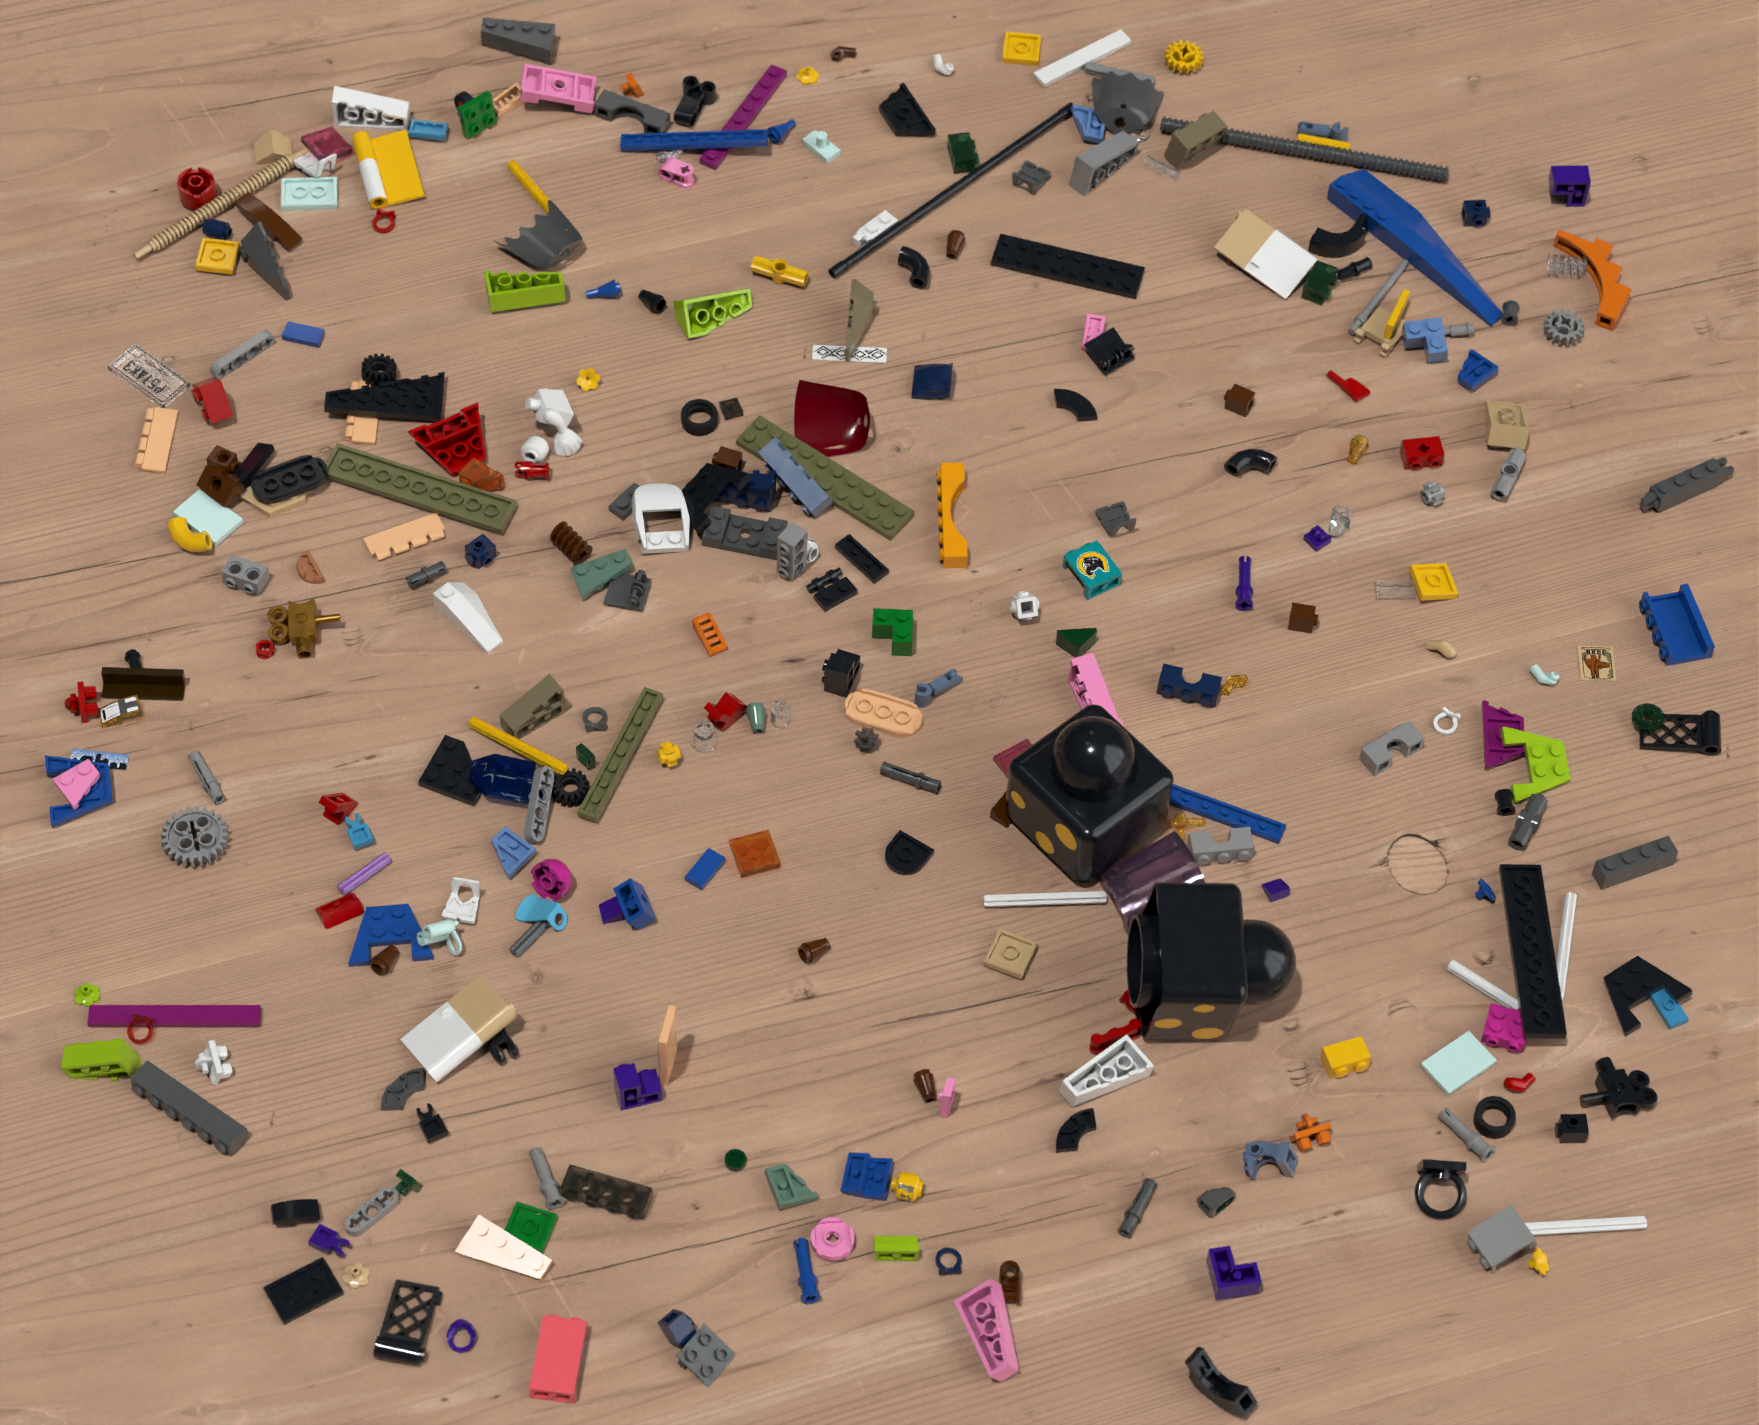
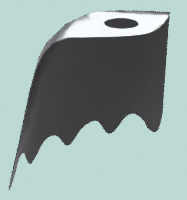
M1110 71L1104 78L1092 79L1095 113L1098 119L1115 134L1121 131L1129 133L1147 124L1164 96L1163 91H1158L1153 87L1151 79L1139 80L1131 72L1118 76L1113 71ZM1125 104L1127 108H1121L1120 106ZM1116 118H1124L1126 125L1123 128L1116 127L1114 123Z
M548 200V215L536 214V225L534 227H520V237L518 239L505 237L507 245L497 241L494 242L534 266L547 268L563 262L581 242L582 236L551 200Z

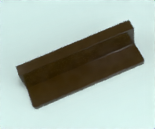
M102 667L103 699L136 697V700L183 701L186 683L184 669Z

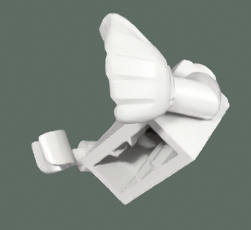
M548 388L539 389L533 398L526 399L525 408L533 410L539 422L556 427L558 432L553 440L555 454L567 457L576 453L580 448L582 439L574 431L567 428L574 413L564 391Z

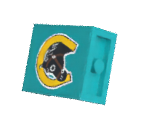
M1098 540L1086 543L1081 548L1071 550L1064 555V570L1069 567L1072 568L1084 584L1083 595L1087 600L1121 585L1122 572Z

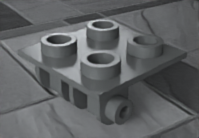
M638 570L635 575L624 573L617 579L610 580L603 604L642 611L652 579L647 578L644 570Z
M703 1324L676 1357L679 1359L677 1363L680 1367L685 1368L687 1366L709 1387L736 1354L707 1325Z

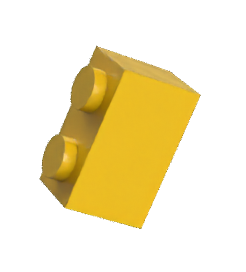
M1360 1036L1322 1047L1320 1059L1330 1079L1334 1077L1341 1078L1348 1073L1366 1070L1369 1068L1371 1055L1363 1037Z

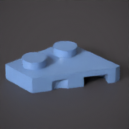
M1073 104L1071 112L1083 140L1099 144L1103 141L1105 125L1098 119L1094 109Z

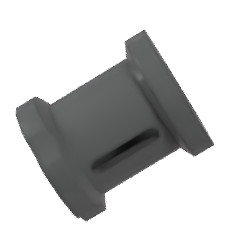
M1509 300L1503 303L1504 314L1501 316L1503 324L1515 325L1518 322L1517 312L1520 306L1516 301Z

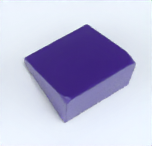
M1281 878L1262 884V888L1270 902L1289 896L1290 887Z
M617 896L599 904L603 924L623 920V911Z

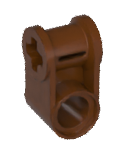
M1011 1260L1002 1263L999 1283L1002 1286L1005 1302H1015L1016 1305H1019L1020 1268L1015 1261ZM1010 1271L1014 1273V1275L1007 1276L1004 1273Z

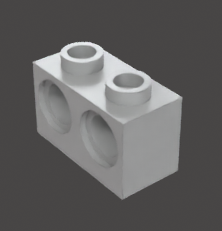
M233 554L221 572L223 584L260 596L270 578L268 566Z

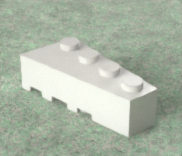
M334 86L332 108L335 127L382 130L406 129L408 131L410 119L409 102Z
M1126 1034L1064 1079L1059 1092L1073 1107L1149 1077L1154 1065Z

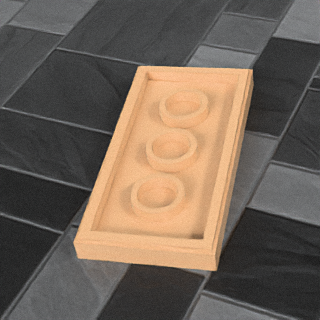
M671 1005L667 1007L658 1040L660 1085L665 1086L668 1085L677 1052L676 1006Z

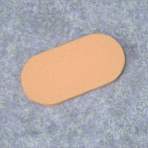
M871 689L853 691L845 699V715L854 724L865 725L866 728L870 729L874 727L876 731L902 738L916 734L922 727V712L913 702Z

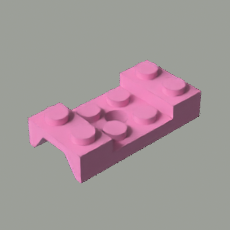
M524 64L520 101L538 104L539 99L574 105V111L592 114L595 103L593 99L596 77Z

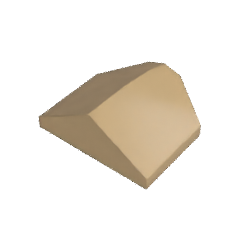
M267 131L254 143L257 165L273 163L284 155H293L291 139L278 131Z

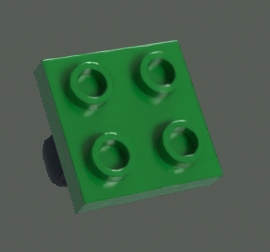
M466 91L460 92L455 96L454 103L458 111L457 115L460 117L463 136L466 139H470L497 122L490 92L485 91L475 98Z

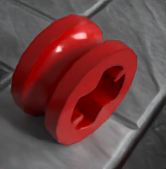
M261 640L256 644V655L260 659L265 660L273 656L274 644L271 641ZM261 648H264V649L269 648V651H266V650L261 651Z

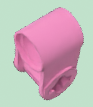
M668 157L658 170L659 176L665 181L672 182L683 188H689L694 185L695 181L692 176L694 172L693 166L674 157Z

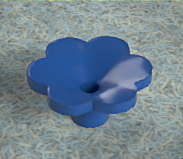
M1480 878L1478 884L1481 889L1475 893L1476 896L1481 899L1486 895L1493 901L1496 898L1491 887Z

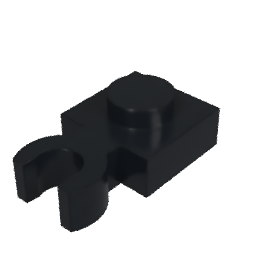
M428 1103L427 1113H422L419 1108H416L417 1117L422 1120L419 1122V1127L427 1143L447 1136L448 1132L440 1115L433 1116V1107Z

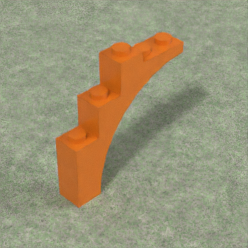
M1558 230L1553 247L1566 252L1576 259L1588 271L1597 287L1600 306L1595 325L1613 331L1629 301L1632 290L1625 285L1617 283L1621 275L1622 266L1608 261L1613 244L1598 238L1592 243L1568 232Z

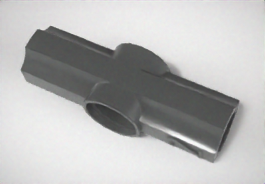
M1532 793L1524 810H1521L1516 820L1515 828L1508 840L1513 849L1524 850L1532 833L1534 834L1537 830L1541 815L1548 802L1544 795Z

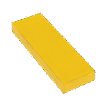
M1402 290L1384 332V338L1391 339L1408 302L1409 290Z

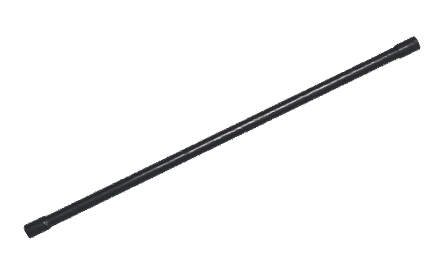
M1069 102L1059 109L1057 113L846 259L829 268V275L835 279L853 264L1061 120L1066 119L1072 114L1071 108L1073 103Z

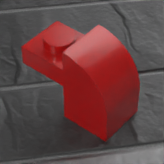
M725 692L717 704L708 702L704 709L709 712L707 718L721 730H724L740 718L747 705L735 695Z

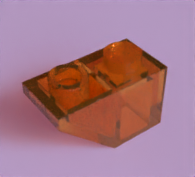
M475 458L459 472V482L489 492L503 491L505 489L504 476L499 471H494L484 462L478 461Z

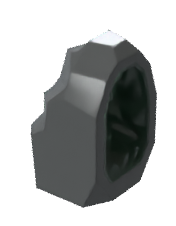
M1229 1187L1206 1190L1197 1198V1204L1208 1217H1214L1232 1203L1236 1194Z

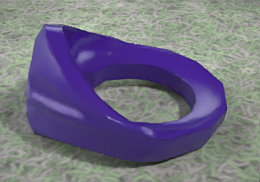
M458 1319L453 1322L447 1331L449 1347L455 1352L464 1353L474 1346L476 1331L473 1325L465 1319ZM465 1329L470 1335L469 1344L462 1348L455 1346L453 1343L454 1335L457 1330Z

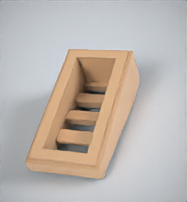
M517 82L492 99L494 110L498 117L526 103L525 101H520L521 86ZM499 104L502 108L498 109L496 105Z

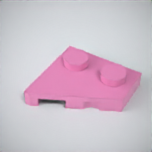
M87 759L53 778V782L70 806L76 810L79 806V801L83 796H87L91 786L100 778V774L91 761Z

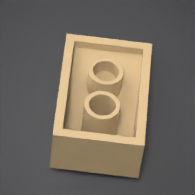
M1486 400L1485 437L1487 445L1493 448L1526 449L1530 428L1524 404Z

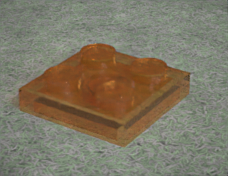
M769 830L729 840V846L741 878L781 867V862Z

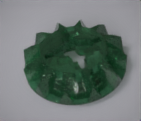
M1644 703L1634 708L1632 721L1635 727L1641 728L1642 731L1649 730L1651 732L1653 729L1658 730L1663 725L1664 713L1658 706ZM1644 716H1651V721H1649L1648 719L1644 720Z

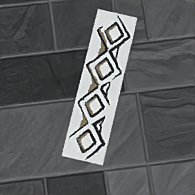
M813 345L812 360L845 361L846 346ZM857 347L849 361L886 363L887 348Z

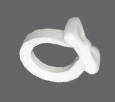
M1443 707L1441 713L1434 718V730L1444 736L1453 734L1457 729V722L1460 721L1461 715ZM1446 716L1452 718L1453 727L1449 730H1443L1438 726V721Z

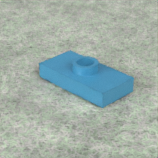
M412 119L408 136L445 141L448 123Z
M1664 989L1649 997L1669 1030L1688 1023L1689 1018L1680 1004H1676L1675 1000Z

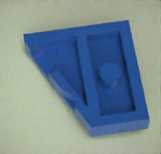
M1470 349L1468 358L1463 363V369L1458 374V382L1472 391L1496 374L1498 366L1473 349Z

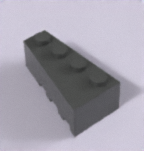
M483 17L481 27L482 46L502 52L507 50L512 52L513 55L520 56L521 54L530 57V60L545 61V64L551 65L556 41L555 24Z

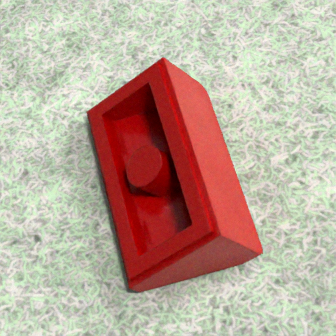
M354 893L347 894L315 909L326 929L364 913L361 902Z

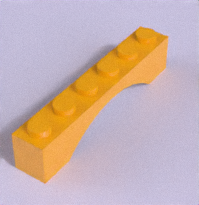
M941 462L940 470H937L936 475L937 482H940V486H937V497H941V501H938L937 506L938 513H941V517H938V529H942V533H939L938 537L939 545H942V549H939V560H943V568H967V540L958 532L951 517L952 505L958 495L964 490V463Z

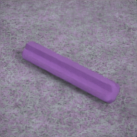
M384 852L341 882L338 885L339 892L342 895H346L391 863L390 856Z

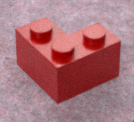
M212 377L192 384L193 389L191 393L194 401L197 400L198 403L202 404L201 414L204 420L212 424L233 416L221 379Z

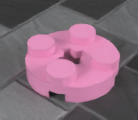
M836 1217L822 1219L811 1231V1247L819 1259L836 1261L846 1258L851 1254V1250L854 1247V1231L842 1219ZM830 1235H834L836 1239H839L838 1241H835V1243H830V1241H827V1239L830 1238Z

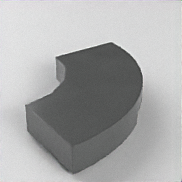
M424 1068L407 1071L389 1085L382 1097L381 1111L403 1110L404 1103L409 1096L425 1090Z

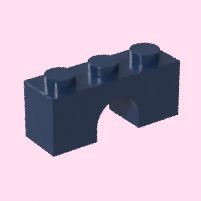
M1163 664L1157 694L1215 708L1222 677L1202 673L1200 681L1188 683L1182 678L1183 668Z

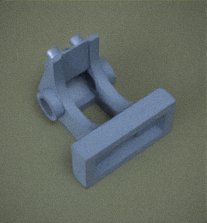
M1257 1140L1245 1144L1246 1151L1242 1155L1244 1164L1247 1166H1244V1171L1247 1175H1250L1253 1181L1256 1179L1259 1167L1266 1162L1278 1164L1284 1176L1293 1178L1298 1156L1290 1143L1281 1141V1144Z

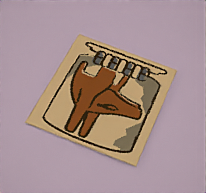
M1577 646L1581 680L1616 681L1613 647Z

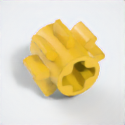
M669 741L661 743V749L656 751L660 764H666L668 767L678 765L677 760L681 758V753L677 744L672 745Z

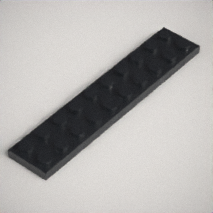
M1500 864L1499 874L1523 1038L1566 1039V1024L1541 865Z

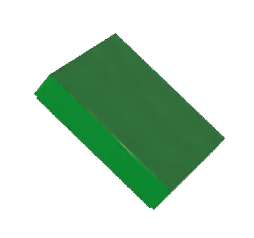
M516 1202L505 1231L543 1254L558 1219V1214Z

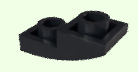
M318 1199L289 1200L272 1204L270 1207L273 1225L294 1226L296 1221L318 1222L320 1218Z

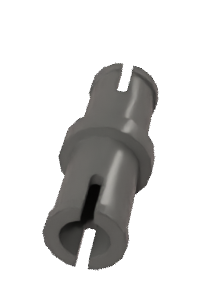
M442 561L429 567L424 566L420 571L406 576V580H409L407 584L410 588H413L425 581L430 582L432 578L446 573V566Z

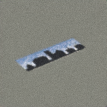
M73 748L70 759L84 761L89 759L92 762L109 764L110 769L126 770L129 755Z

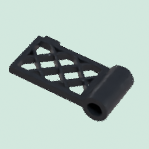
M1643 710V713H1639V750L1700 751L1708 756L1718 755L1722 751L1720 715L1713 710L1705 711L1701 715L1656 714L1655 711ZM1643 720H1652L1656 724L1648 728ZM1673 721L1676 725L1669 729L1663 723ZM1696 721V726L1690 730L1684 723ZM1658 727L1666 732L1661 737L1653 732ZM1679 727L1686 732L1681 738L1674 733ZM1651 735L1656 741L1654 743H1644V738ZM1670 735L1676 742L1668 744L1664 739ZM1691 736L1696 740V745L1687 744L1684 740Z
M396 1279L381 1331L375 1342L374 1358L416 1366L420 1362H424L426 1349L423 1348L435 1305H440L443 1292H439V1287ZM399 1287L409 1289L411 1294L401 1298L398 1294ZM424 1292L433 1293L432 1298L425 1302L419 1297ZM415 1297L419 1305L409 1309L405 1302ZM402 1305L406 1312L396 1317L392 1311L394 1308ZM423 1309L427 1315L417 1321L413 1314ZM409 1316L414 1323L403 1328L399 1321ZM395 1323L400 1329L395 1334L386 1333L387 1328ZM418 1328L421 1332L420 1339L410 1337L408 1332Z

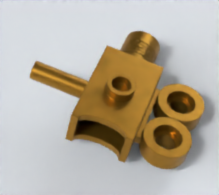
M314 598L305 603L288 601V610L280 605L273 606L267 614L272 624L268 630L270 640L275 644H283L290 638L292 645H296V655L299 658H309L313 655L312 643H318V624L341 622L340 614L317 616V605Z

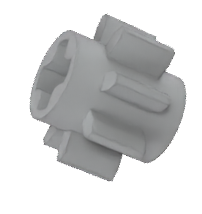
M1435 481L1423 484L1424 489L1420 492L1423 502L1429 503V505L1433 504L1434 506L1441 503V498L1445 495L1442 485Z

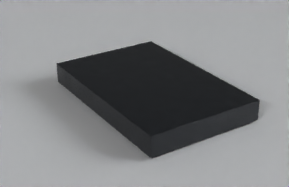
M323 1257L263 1287L283 1325L344 1295L342 1288Z

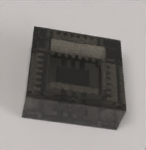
M737 397L719 402V408L725 421L743 416V410Z

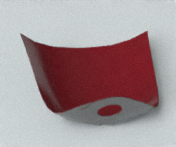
M799 380L794 410L795 437L827 457L852 453L862 449L866 445L870 428V412L867 398L855 390ZM865 415L867 416L868 420L867 427H865L864 425ZM858 418H860L861 421L860 425L857 424ZM839 445L845 446V447H842V448L825 449V448L834 447V446H839Z

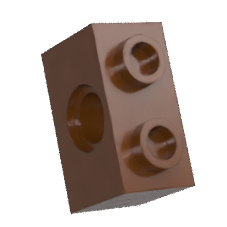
M219 464L206 465L196 486L221 505L235 506L245 486L239 482L240 479L227 473L223 466Z

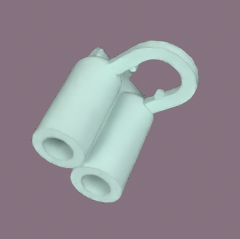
M446 919L428 924L423 927V931L417 933V941L420 946L445 940L453 955H459L462 951L461 940L455 931L456 926L459 924L458 921L453 922L451 919ZM449 934H452L453 939L456 941L457 950L454 949Z

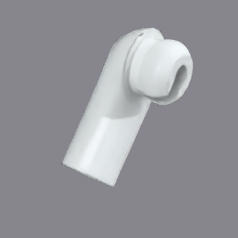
M940 54L933 56L935 70L944 75H950L954 70L953 65H949V63L943 64Z

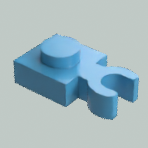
M355 813L356 821L354 822L345 817L346 826L349 828L347 829V835L354 850L374 843L367 823L361 824V817L358 813Z

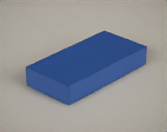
M288 321L282 333V340L319 348L325 332L321 328Z
M708 848L686 874L685 881L703 890L725 863L726 858Z

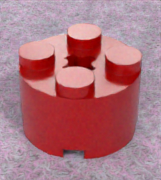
M198 167L196 170L189 168L178 176L179 199L186 208L195 211L217 198L214 176L209 170Z

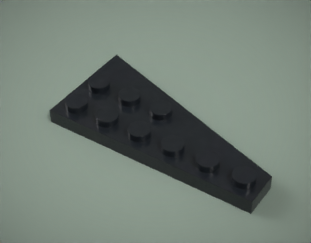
M445 372L431 377L423 375L421 378L413 380L405 378L382 382L378 386L372 387L364 385L360 389L354 390L346 388L328 391L325 396L324 412L438 422L441 420Z

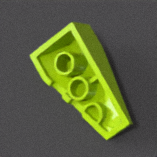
M750 288L673 300L676 320L687 338L707 335L713 329L722 326L728 320L739 316L753 307Z

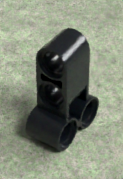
M695 76L685 77L683 79V97L675 110L674 122L692 127L704 105L715 103V84L711 81L699 83L698 78Z

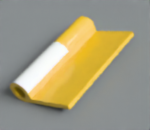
M406 129L372 139L364 131H358L352 136L354 151L371 208L381 209L425 197Z

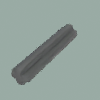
M547 920L536 921L510 947V953L515 957H519L550 926Z

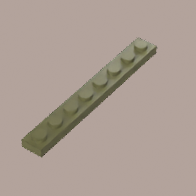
M644 687L577 811L579 817L597 823L663 699V693Z

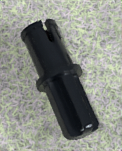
M1365 257L1358 262H1351L1349 266L1336 272L1337 277L1340 280H1344L1353 275L1358 276L1360 272L1372 268V261L1369 257Z

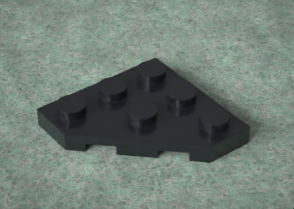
M445 735L420 777L418 784L420 787L474 807L483 792L479 776L473 766L464 741Z

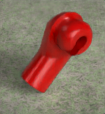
M1527 1073L1522 1079L1507 1077L1503 1085L1510 1091L1522 1093L1535 1081V1077L1531 1073Z

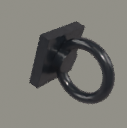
M1423 1159L1417 1164V1173L1423 1174L1415 1186V1199L1423 1213L1431 1218L1443 1220L1457 1215L1462 1210L1466 1202L1467 1192L1460 1175L1466 1171V1162ZM1430 1179L1440 1181L1452 1180L1458 1190V1198L1450 1209L1445 1211L1434 1210L1425 1202L1423 1190Z

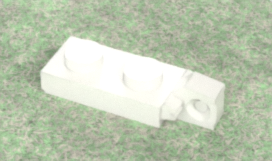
M884 210L856 232V235L853 236L852 244L859 248L866 242L869 243L898 223V219Z

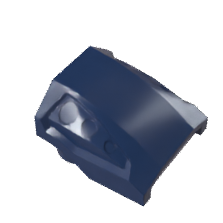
M953 363L916 365L914 367L911 399L943 400L950 397Z

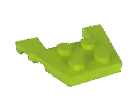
M1502 727L1500 729L1503 747L1524 746L1530 783L1512 784L1510 787L1513 792V804L1530 798L1532 793L1548 791L1570 781L1564 741L1509 727Z

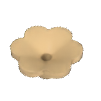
M361 1263L347 1266L344 1269L343 1282L349 1284L351 1289H358L360 1286L368 1284L370 1270L364 1268Z

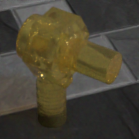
M1176 814L1174 819L1171 820V828L1177 829V840H1185V828L1205 826V818L1191 817L1189 819L1186 818V814Z

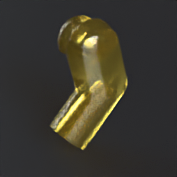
M1245 674L1230 676L1221 688V693L1229 696L1233 689L1245 687L1249 683L1248 676Z

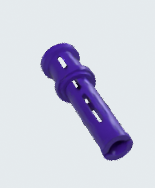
M1245 556L1239 557V585L1235 591L1237 595L1235 607L1240 611H1248L1253 607V601L1251 600L1253 588L1250 586L1251 558L1249 556H1246V562H1244Z

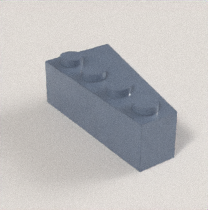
M776 437L758 452L767 463L764 467L769 472L776 471L778 476L776 480L783 488L787 486L791 490L789 495L795 501L800 500L803 503L800 507L807 515L812 513L816 518L833 503L823 489L797 463L792 454L783 447Z

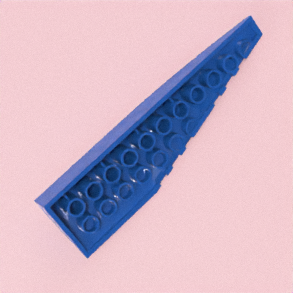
M1365 169L1342 175L1329 184L1327 194L1329 202L1355 222L1360 214L1366 216L1367 231L1400 257L1408 260L1409 264L1490 327L1501 319L1503 313L1423 215L1411 204Z

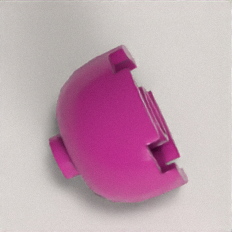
M545 859L536 864L530 874H533L534 882H532L533 888L544 899L549 897L553 901H557L569 891L572 885V875L569 868L558 859Z

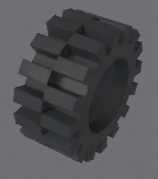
M378 353L374 354V357L369 355L368 358H364L361 374L363 382L365 381L367 385L371 383L372 387L378 386L382 382L395 380L397 369L395 360L393 358L390 359L388 355L384 357V354L378 356Z
M568 768L564 775L555 774L552 788V797L555 799V802L557 804L561 802L563 807L565 804H568V808H571V804H574L575 807L578 806V802L582 804L589 791L586 775H582L580 770L576 773L575 768H572V771H569ZM566 784H575L578 786V789L573 792H566L562 787Z

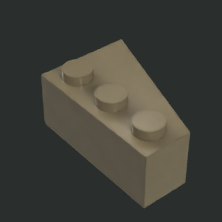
M1214 110L1208 114L1204 113L1195 122L1190 121L1183 129H1177L1172 133V138L1164 156L1179 170L1186 159L1192 160L1196 157L1194 153L1202 148L1205 150L1223 136L1227 125Z
M548 674L500 714L501 727L506 733L521 739L565 713L563 689Z

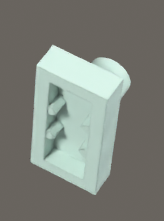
M814 130L802 139V144L826 164H829L841 155V150L827 139V133L824 131L818 132Z

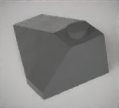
M261 221L257 222L241 240L242 248L239 249L243 260L246 259L249 267L285 300H290L287 283L281 268L278 267L275 253L270 249L267 233Z

